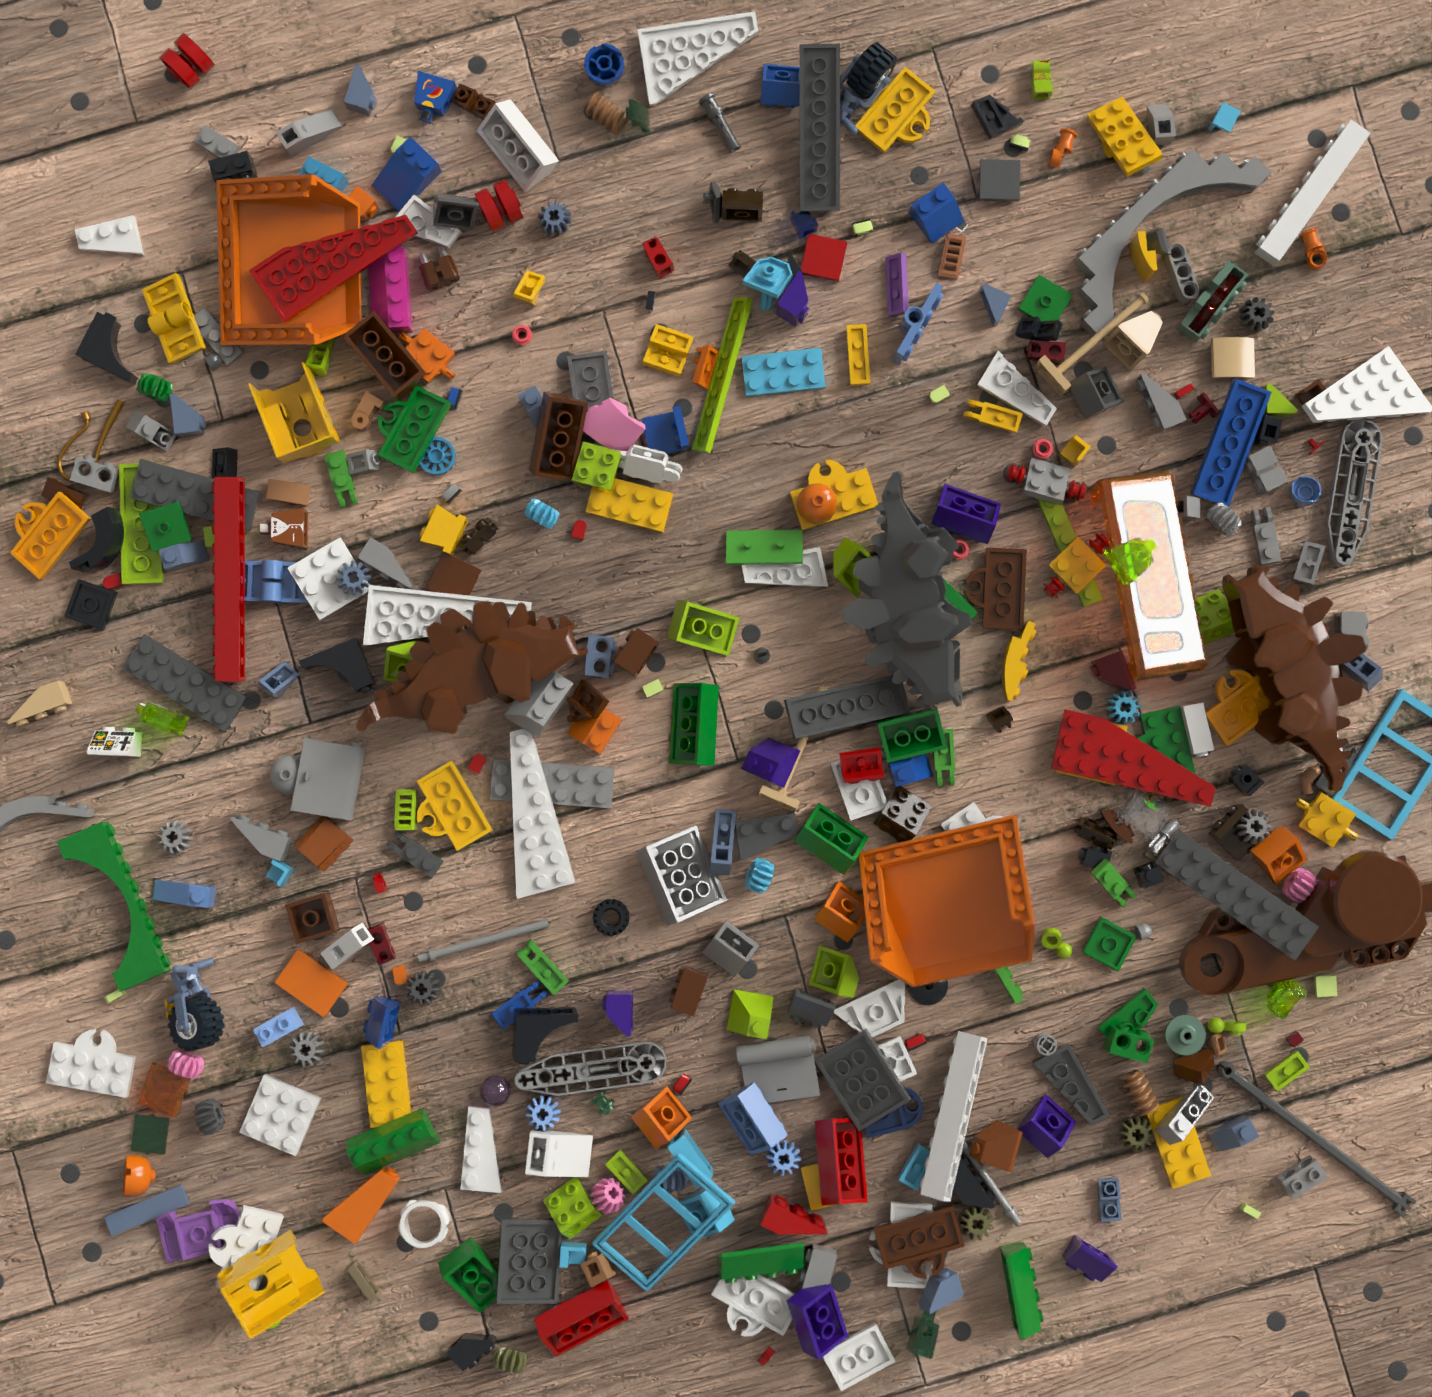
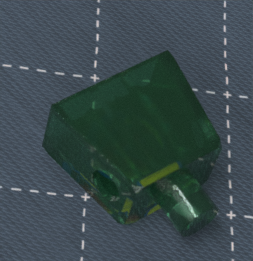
M923 1311L922 1318L915 1316L906 1347L911 1353L930 1359L933 1358L939 1331V1324L934 1322L936 1311L931 1314ZM927 1326V1331L923 1333V1328Z

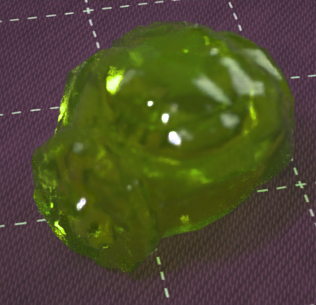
M1294 980L1274 983L1267 992V1008L1276 1017L1285 1019L1296 1002L1301 998H1305L1306 990Z

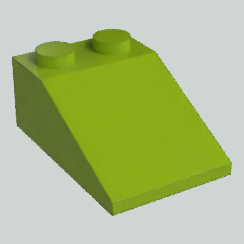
M677 600L666 639L729 656L740 617L688 601Z

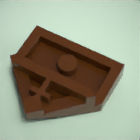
M581 679L572 698L566 697L570 710L567 722L571 723L598 718L609 703V700L588 681Z

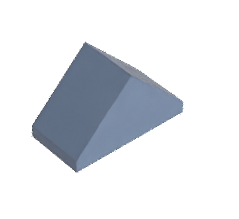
M983 284L979 292L992 326L995 327L1000 322L1011 295Z
M284 661L260 679L258 684L272 696L280 698L296 680L299 673Z

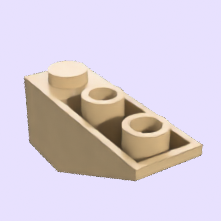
M57 680L38 687L7 723L21 727L29 724L28 721L31 719L41 720L48 717L47 714L50 712L60 713L67 710L66 707L72 705V701L65 682Z

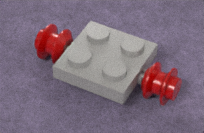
M1031 458L1027 472H1025L1024 465L1016 468L1015 463H1013L1012 466H1008L1005 475L1008 478V482L1013 479L1016 480L1017 485L1023 480L1025 481L1024 495L1062 505L1065 492L1068 499L1074 496L1078 502L1080 498H1084L1087 489L1084 487V482L1076 485L1075 480H1073L1069 485L1067 484L1070 468Z

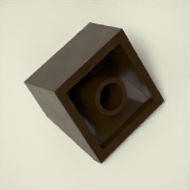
M737 188L723 190L722 220L762 221V191L758 189L739 191Z

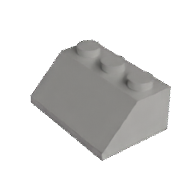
M550 673L540 681L531 682L530 699L522 703L515 700L504 717L539 738L566 700V697H568L574 683L558 673Z

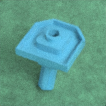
M774 257L757 260L742 282L743 285L762 292L760 308L761 310L769 311L772 306L773 297L778 299L792 280L793 274L789 263Z

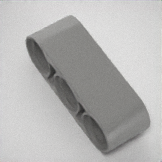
M1176 243L1169 248L1170 252L1177 253L1178 259L1173 258L1171 255H1164L1163 260L1178 301L1188 304L1198 295L1199 286L1184 246ZM1177 270L1183 271L1185 277H1180L1177 274ZM1184 289L1190 290L1192 295L1187 296L1184 293Z

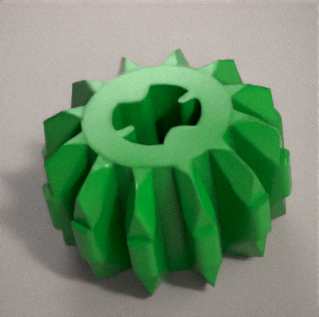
M144 373L138 380L136 389L147 398L158 402H167L170 394L173 392V385L164 378Z

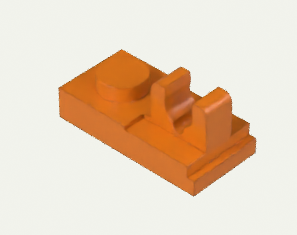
M706 344L703 348L698 347L696 349L701 355L699 359L694 358L693 360L697 366L693 373L692 383L701 389L708 390L719 351Z

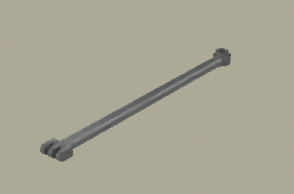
M1228 1061L1220 1062L1223 1067L1230 1068V1072L1225 1074L1224 1069L1217 1066V1073L1221 1077L1229 1078L1393 1202L1392 1209L1402 1217H1406L1407 1214L1401 1208L1404 1207L1410 1211L1412 1208L1406 1204V1201L1408 1200L1411 1204H1415L1416 1200L1405 1192L1401 1195L1396 1193L1235 1071L1233 1064Z

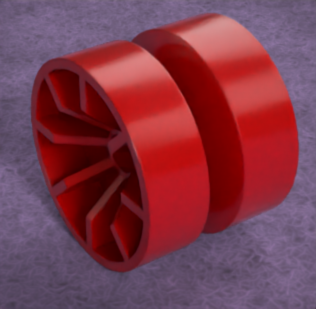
M182 33L174 41L180 54L178 55L174 50L167 48L159 58L165 64L167 71L178 82H182L189 89H192L200 81L194 69L196 68L206 75L215 64L190 37Z
M505 179L493 184L495 197H492L486 188L474 193L493 233L505 228L503 215L507 217L511 224L523 219L519 208L521 204L513 188L510 189Z

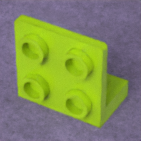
M583 441L572 481L575 485L583 486V484L611 491L622 453Z
M1219 589L1193 599L1201 646L1234 633L1228 602Z
M573 1177L543 1200L560 1233L569 1239H572L603 1216L602 1211H596L597 1206L592 1204L577 1177Z

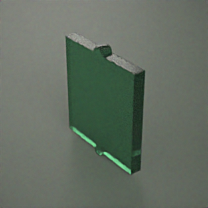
M136 1114L131 1151L146 1152L147 1155L150 1153L166 1154L170 1118L157 1117L154 1114L150 1116Z

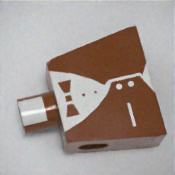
M304 508L272 513L271 523L260 524L261 535H271V542L275 544L308 549V511Z

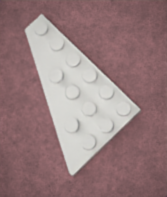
M755 11L638 29L649 107H654L758 34Z
M1389 346L1301 406L1313 423L1333 422L1343 419H1373L1386 416V418L1400 417L1402 415L1413 416L1424 413L1427 415L1432 412L1431 404Z

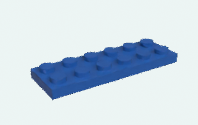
M1233 378L1190 494L1216 504L1223 503L1229 507L1272 392Z

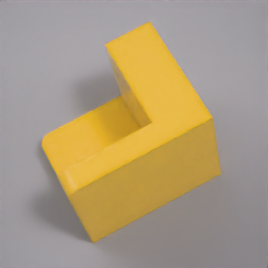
M1074 435L1059 455L1075 467L1091 446L1077 435Z

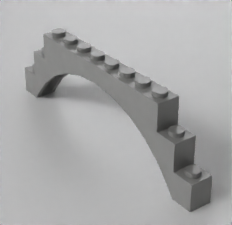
M1194 149L1188 154L1186 152L1182 153L1176 160L1178 163L1174 167L1170 165L1162 173L1164 177L1160 181L1155 179L1148 186L1149 191L1145 195L1142 192L1134 200L1136 204L1131 208L1127 206L1119 214L1121 218L1117 222L1115 220L1111 221L1105 228L1107 231L1103 235L1099 233L1091 241L1093 245L1089 249L1084 247L1077 254L1078 260L1075 264L1088 277L1079 286L1081 290L1078 295L1090 307L1082 316L1084 320L1080 325L1093 337L1114 319L1112 300L1114 273L1126 242L1145 218L1161 206L1179 197L1199 191L1229 189L1252 193L1272 172L1256 156L1250 161L1246 158L1237 166L1224 152L1219 157L1215 155L1208 163Z

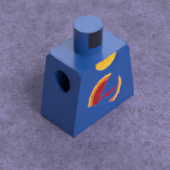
M418 71L414 103L416 108L422 111L420 116L422 122L431 124L433 115L445 116L451 104L450 100L457 89L455 81Z

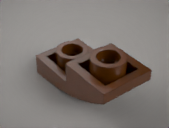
M461 83L450 100L455 105L483 120L496 103Z
M47 477L41 494L42 497L51 501L57 492H62L82 509L86 494L74 487L66 486L54 478Z
M1108 807L1099 810L1106 823L1120 838L1130 844L1134 842L1132 837L1135 835L1131 826H1126L1123 822L1116 824L1119 820L1114 810L1110 811Z

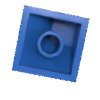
M927 754L887 763L894 787L933 777Z

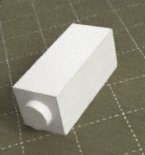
M1203 702L1180 707L1191 755L1196 754V758L1209 755L1208 751L1214 750Z
M361 923L321 952V955L333 970L373 941L374 938L364 924Z

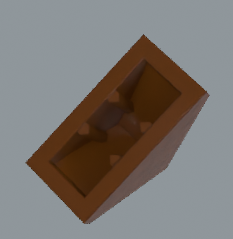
M1212 1048L1172 1060L1174 1075L1178 1078L1204 1085L1214 1066Z

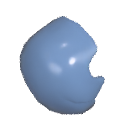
M1299 476L1291 483L1290 496L1296 504L1309 506L1320 498L1321 486L1311 476Z

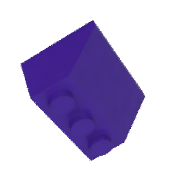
M944 483L931 524L938 528L944 527L946 530L957 535L988 544L997 524L1001 503Z
M831 1284L801 1289L786 1300L804 1353L820 1360L848 1337Z

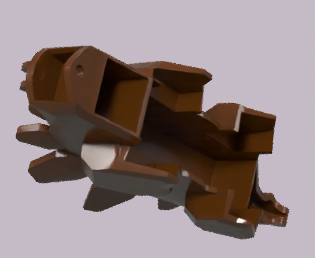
M1252 566L1248 568L1247 576L1238 581L1229 574L1223 576L1222 588L1227 598L1234 634L1236 638H1240L1225 657L1229 665L1241 667L1249 673L1256 674L1259 677L1261 690L1269 700L1268 708L1258 713V723L1254 730L1272 744L1280 745L1289 741L1313 756L1323 766L1324 776L1328 780V790L1330 792L1340 791L1348 770V764L1345 759L1350 757L1352 752L1343 751L1342 747L1348 743L1347 738L1337 740V731L1351 724L1350 719L1339 716L1338 706H1344L1359 700L1362 696L1363 687L1361 684L1343 676L1339 664L1349 663L1366 651L1367 647L1363 637L1336 633L1329 637V627L1322 622V619L1333 606V602L1328 597H1322L1305 606L1298 602L1300 587L1295 584L1290 585L1281 593L1277 584L1279 579L1277 577L1267 579L1266 573L1270 570L1269 566Z
M489 601L475 603L473 605L472 622L455 609H451L441 614V623L433 622L427 627L426 632L430 644L417 641L410 648L413 661L406 663V672H398L397 677L399 681L395 680L392 682V687L388 685L385 690L381 689L379 692H374L375 701L367 705L358 719L356 728L358 731L363 732L369 724L375 723L381 718L401 717L423 720L429 732L436 731L454 734L457 732L460 722L465 719L464 714L468 713L465 705L475 704L488 697L492 698V696L500 698L506 704L515 700L519 703L530 699L531 682L540 681L569 660L582 656L589 651L587 648L578 650L571 630L576 628V625L571 623L565 615L560 616L559 628L556 629L554 620L551 617L546 618L544 615L539 617L537 627H535V613L533 611L527 612L526 606L522 602L518 603L511 617L503 602H495L493 606Z

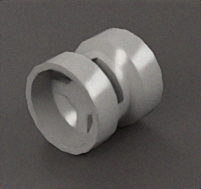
M1039 1033L1035 1036L1033 1045L1038 1052L1049 1056L1056 1051L1057 1042L1051 1035Z

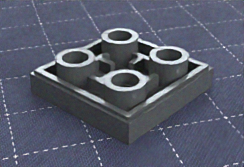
M980 159L979 201H1019L1020 160Z

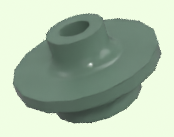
M1182 1014L1175 1016L1165 1028L1167 1045L1179 1055L1188 1056L1194 1054L1205 1043L1206 1032L1204 1026L1197 1018L1191 1015ZM1186 1032H1189L1190 1037L1188 1039L1184 1038V1034Z

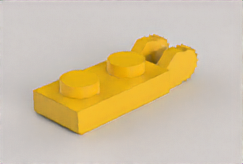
M971 399L967 401L968 406L981 409V413L979 415L965 411L963 417L1008 432L1017 433L1023 413L987 402L982 403Z

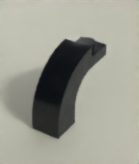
M106 507L91 515L96 529L94 545L87 553L69 562L72 570L88 572L92 569L104 570L116 559L124 539V525L118 509Z

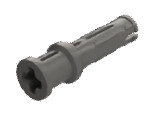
M714 93L705 95L699 100V104L703 105L708 114V120L713 121L729 152L737 151L741 146L723 116V108L719 107ZM722 126L725 128V130H726L727 134L729 135L730 139H728V137H727V135L725 134V132H724Z

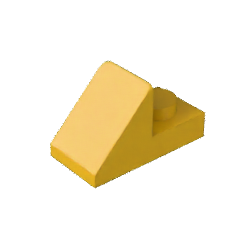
M527 270L513 293V297L517 301L536 307L538 294L545 283V276Z

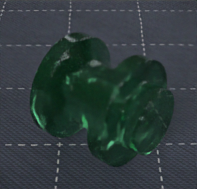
M605 1089L600 1091L589 1102L590 1105L596 1104L599 1107V1115L603 1113L607 1115L615 1108L613 1105L615 1100L607 1099Z

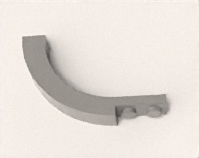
M33 796L16 799L0 806V834L13 822L31 814L53 813L94 817L95 809H89L88 804L78 803L75 804V807L68 806V802L55 801L56 797Z

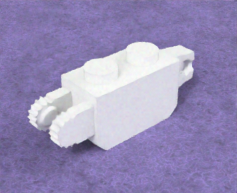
M638 445L630 446L628 451H620L622 455L618 467L624 469V475L662 484L663 480L679 481L683 469L680 464L668 461L669 456L666 452Z

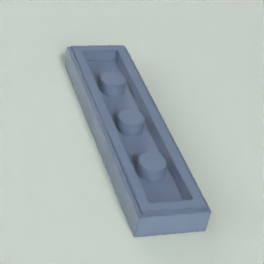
M183 1184L111 1213L105 1216L104 1219L111 1236H114L157 1218L168 1211L171 1212L188 1205L190 1202Z

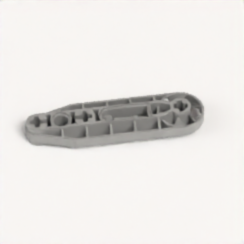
M1368 419L1354 420L1348 423L1342 429L1339 436L1325 521L1329 561L1338 568L1345 567L1353 561L1369 527L1382 447V433L1379 427ZM1371 444L1375 447V450L1373 452L1370 451L1368 445ZM1341 459H1345L1343 474L1338 473ZM1369 464H1373L1371 479L1367 478ZM1337 478L1342 479L1340 494L1335 493ZM1366 483H1370L1368 499L1364 498ZM1334 498L1339 499L1337 513H1332ZM1363 503H1367L1365 518H1361ZM1331 517L1336 518L1333 533L1330 526ZM1362 522L1364 523L1363 531L1360 537H1357L1359 523ZM1342 533L1348 536L1347 542L1342 540Z
M638 1041L554 1053L520 1069L515 1075L514 1082L521 1090L555 1096L646 1084L658 1080L663 1075L667 1065V1057L662 1047L653 1041ZM627 1046H633V1047L630 1049L629 1053L626 1054V1048H625V1047H627ZM623 1047V1055L606 1057V1049ZM636 1047L641 1051L640 1055L635 1050ZM602 1050V1058L586 1060L585 1052ZM582 1053L583 1060L566 1063L565 1055ZM562 1056V1063L545 1064V1061L552 1057ZM644 1057H648V1060H652L649 1066H645V1063H641L644 1060ZM622 1060H626L627 1070H623ZM618 1061V1064H617V1065L606 1064V1065L595 1066V1067H594V1066H591V1067L588 1066V1065H591V1064H598V1063ZM542 1062V1066L533 1067ZM637 1062V1065L629 1066V1063ZM617 1067H618V1070H619V1071H614V1072H607V1073H600V1074H593V1075H590V1074H589V1071H590V1073H593V1072H597V1071H604V1070L607 1071V1070H611L610 1068H617ZM564 1069H566L567 1072H570L567 1078H565V1075L562 1074L558 1075L556 1078L557 1080H555L554 1070H556V1074L562 1073ZM543 1071L548 1072L551 1076L550 1080L543 1081L540 1073ZM534 1072L536 1073L535 1078L529 1079L527 1084H525L524 1080H520L523 1074L526 1078H531L534 1076ZM629 1075H631L637 1081L630 1082ZM627 1077V1083L610 1085L609 1078ZM606 1078L607 1086L589 1087V1081ZM586 1081V1089L569 1091L570 1083ZM563 1084L566 1086V1091L564 1092L549 1091V1086Z

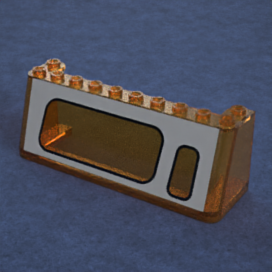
M1168 470L1099 479L1089 488L1092 507L1102 505L1112 565H1115L1116 568L1114 576L1130 662L1127 664L1134 683L1196 673L1205 670V666L1208 665V657L1203 652L1204 636L1202 633L1200 634L1199 630L1201 620L1199 614H1196L1195 609L1197 598L1192 593L1193 577L1188 571L1189 556L1187 553L1185 554L1184 550L1186 539L1185 535L1181 534L1182 518L1178 514L1176 507L1178 506V497L1173 491L1175 484L1174 476ZM1147 541H1149L1153 548L1148 552L1142 547ZM1133 544L1144 559L1143 562L1136 563L1135 555L1137 554L1134 553Z

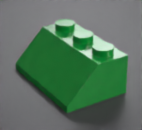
M937 706L930 710L923 709L878 720V728L887 763L947 749Z
M818 803L794 841L845 875L856 861L869 837Z

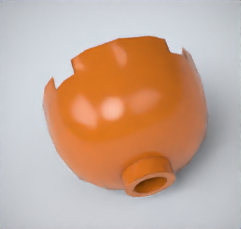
M821 483L806 486L800 492L797 500L799 514L804 520L813 524L824 523L830 520L837 508V497L834 491Z
M126 1155L123 1175V1197L139 1196L149 1189L150 1182H155V1169H151V1164L146 1158L138 1155Z

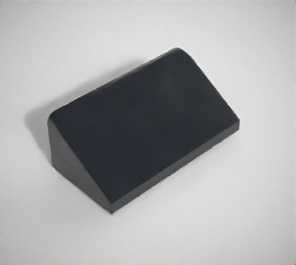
M228 447L213 449L212 479L214 477H237V449Z

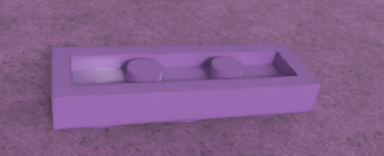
M898 253L885 257L888 316L890 317L904 315L908 309L906 254Z

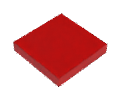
M808 234L801 266L803 275L839 282L847 242Z

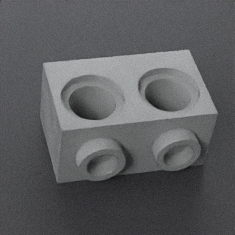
M86 455L83 456V459L76 457L70 477L71 481L114 494L119 479V470L115 469V464L105 461L103 465L95 463V458ZM85 465H88L90 467V473L84 476L82 474V468ZM105 471L110 473V479L107 482L102 480V474Z
M1309 1155L1275 1178L1285 1194L1294 1200L1328 1177L1319 1162Z

